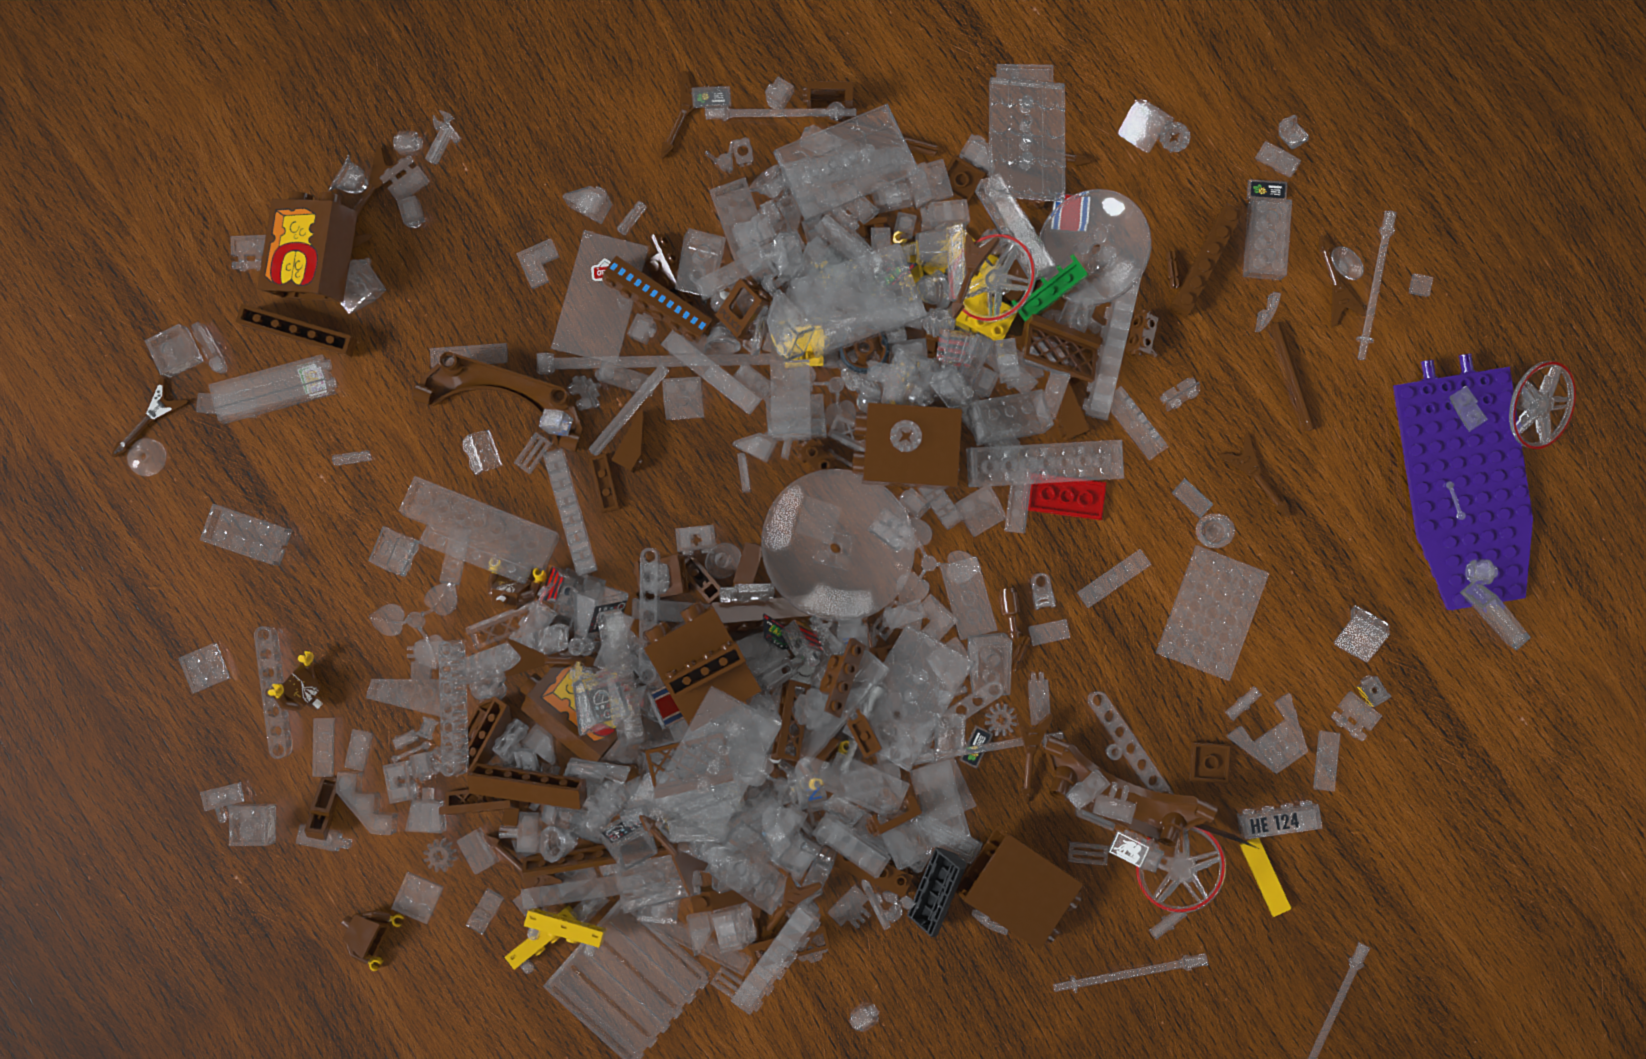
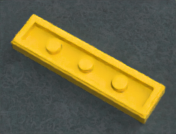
M1259 837L1247 841L1259 849L1243 843L1239 844L1272 916L1275 917L1290 910V904Z

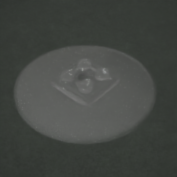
M1103 189L1077 193L1059 204L1048 216L1041 229L1037 244V260L1040 272L1049 281L1059 273L1056 266L1060 265L1062 269L1066 268L1073 262L1070 256L1074 254L1089 276L1063 295L1062 298L1081 305H1098L1110 302L1129 291L1145 271L1151 253L1150 228L1147 219L1139 207L1120 193ZM1097 244L1100 245L1099 253L1092 254V247Z

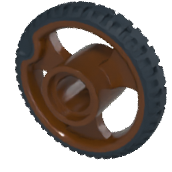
M865 325L857 326L847 331L843 336L839 347L840 357L844 365L851 369V371L860 374L873 373L882 368L889 356V343L885 335L877 328ZM868 333L878 339L875 342L867 337L858 339L857 334ZM847 345L855 347V357L858 360L854 363L847 356ZM867 347L869 351L862 352L860 351V348ZM874 351L883 352L881 358L875 364L867 365L866 362L872 359Z

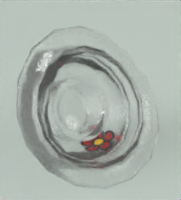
M1209 514L1199 520L1196 525V535L1203 545L1210 548H1220L1231 542L1235 535V527L1227 516Z

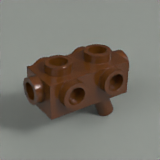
M1141 310L1140 314H1135L1133 321L1130 323L1131 333L1126 341V351L1130 352L1131 356L1142 357V355H1150L1152 358H1155L1158 355V352L1152 345L1159 318L1151 315L1152 312Z
M809 435L799 438L795 447L798 452L796 456L803 463L807 462L811 466L808 469L816 477L820 475L823 478L824 476L829 477L835 471L834 467L836 464L834 460L836 458L829 451L825 452L821 448L823 443L817 437L813 439Z

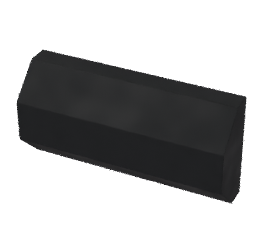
M942 848L934 849L907 914L911 920L931 937H937L966 869V862L962 858Z

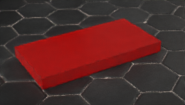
M1031 472L1025 511L1101 521L1107 482Z

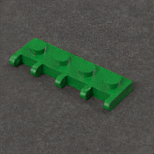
M1074 254L1070 256L1073 262L1066 268L1062 269L1060 265L1056 266L1059 273L1049 281L1043 276L1041 281L1044 285L1033 293L1030 291L1028 297L1017 309L1025 322L1032 314L1039 315L1089 276ZM1015 299L1011 301L1014 307L1018 305Z

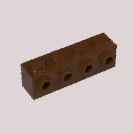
M726 641L720 645L721 649L715 652L712 649L702 654V659L698 661L692 659L686 662L683 669L677 671L675 668L667 672L664 683L672 698L675 699L746 662L737 642Z
M853 842L848 844L841 843L833 861V866L905 897L913 878L910 868L901 864L900 867L893 865V861L886 857H882V859L875 857L876 853L868 849L861 850L859 853L853 849L855 844ZM847 848L850 850V857H844L840 851Z

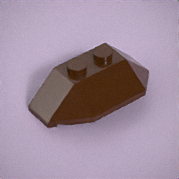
M497 696L477 704L459 737V758L457 764L468 773L475 763L487 764L494 759L512 726L510 707Z

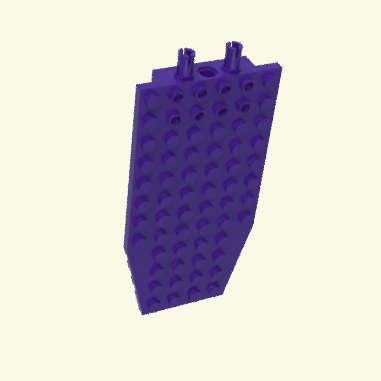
M1472 354L1459 355L1462 372L1460 375L1438 378L1435 374L1434 360L1421 362L1424 377L1422 381L1393 386L1416 538L1418 543L1421 544L1424 557L1429 563L1431 574L1437 582V588L1447 610L1526 598L1533 516L1522 444L1514 429L1513 412L1515 398L1510 367L1476 372L1473 369ZM1516 411V412H1515V421H1516V427H1517L1518 433H1519V435H1520L1519 424H1518V418H1517V411Z

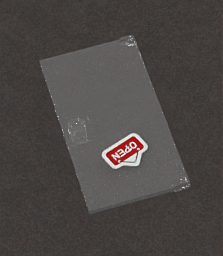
M586 230L583 231L551 349L617 365L634 301L630 298H624L615 288L608 287L602 280L603 272L616 255L642 272L648 246Z

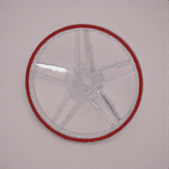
M994 234L974 242L976 247L979 248L998 236L1000 241L1010 244L995 265L987 258L984 261L987 266L984 269L982 267L978 269L983 276L970 283L969 289L978 284L980 286L969 290L965 298L974 297L987 291L989 316L979 315L971 311L963 303L965 307L962 311L971 318L982 322L1001 321L1014 315L1028 301L1036 281V265L1029 249L1014 237ZM966 249L959 257L952 274V292L955 301L960 291L959 277L966 261ZM1019 249L1025 254L1029 263V280L1008 274ZM1011 279L1029 284L1028 286L1012 284ZM1010 290L1026 291L1013 308L1000 314L1003 294L1008 293ZM992 294H995V297H994V316H992V308H993Z
M1555 361L1540 362L1530 368L1516 386L1510 404L1509 421L1514 438L1522 446L1531 449L1545 448L1554 443L1568 426L1575 407L1576 387L1574 378L1565 365ZM1551 367L1538 391L1528 381V378L1539 369ZM1561 373L1566 380L1568 397L1553 396ZM1554 402H1567V405L1554 406ZM1516 408L1524 411L1517 422L1515 421ZM1566 408L1559 426L1551 434L1550 411ZM1535 422L1540 442L1532 443L1523 439L1520 434Z
M1196 827L1190 829L1183 828V852H1179L1180 839L1178 838L1174 857L1147 851V847L1150 848L1155 841L1148 837L1138 853L1140 858L1136 864L1140 866L1142 862L1141 867L1136 866V875L1141 890L1153 904L1169 912L1188 913L1203 908L1216 897L1224 883L1226 860L1220 844L1212 834ZM1188 830L1205 836L1212 843L1216 851L1190 857ZM1145 853L1167 860L1166 865L1144 858ZM1218 854V857L1206 860L1204 862L1196 864L1195 862L1196 860H1200ZM1144 862L1168 872L1154 895L1148 889L1144 879ZM1219 862L1218 880L1213 890L1207 896L1197 878V871ZM1170 879L1173 880L1159 899H1157V896L1164 889ZM1180 883H1183L1198 903L1185 907H1175L1167 905L1163 901L1168 895L1172 894ZM1188 883H1195L1204 897L1203 900H1200Z

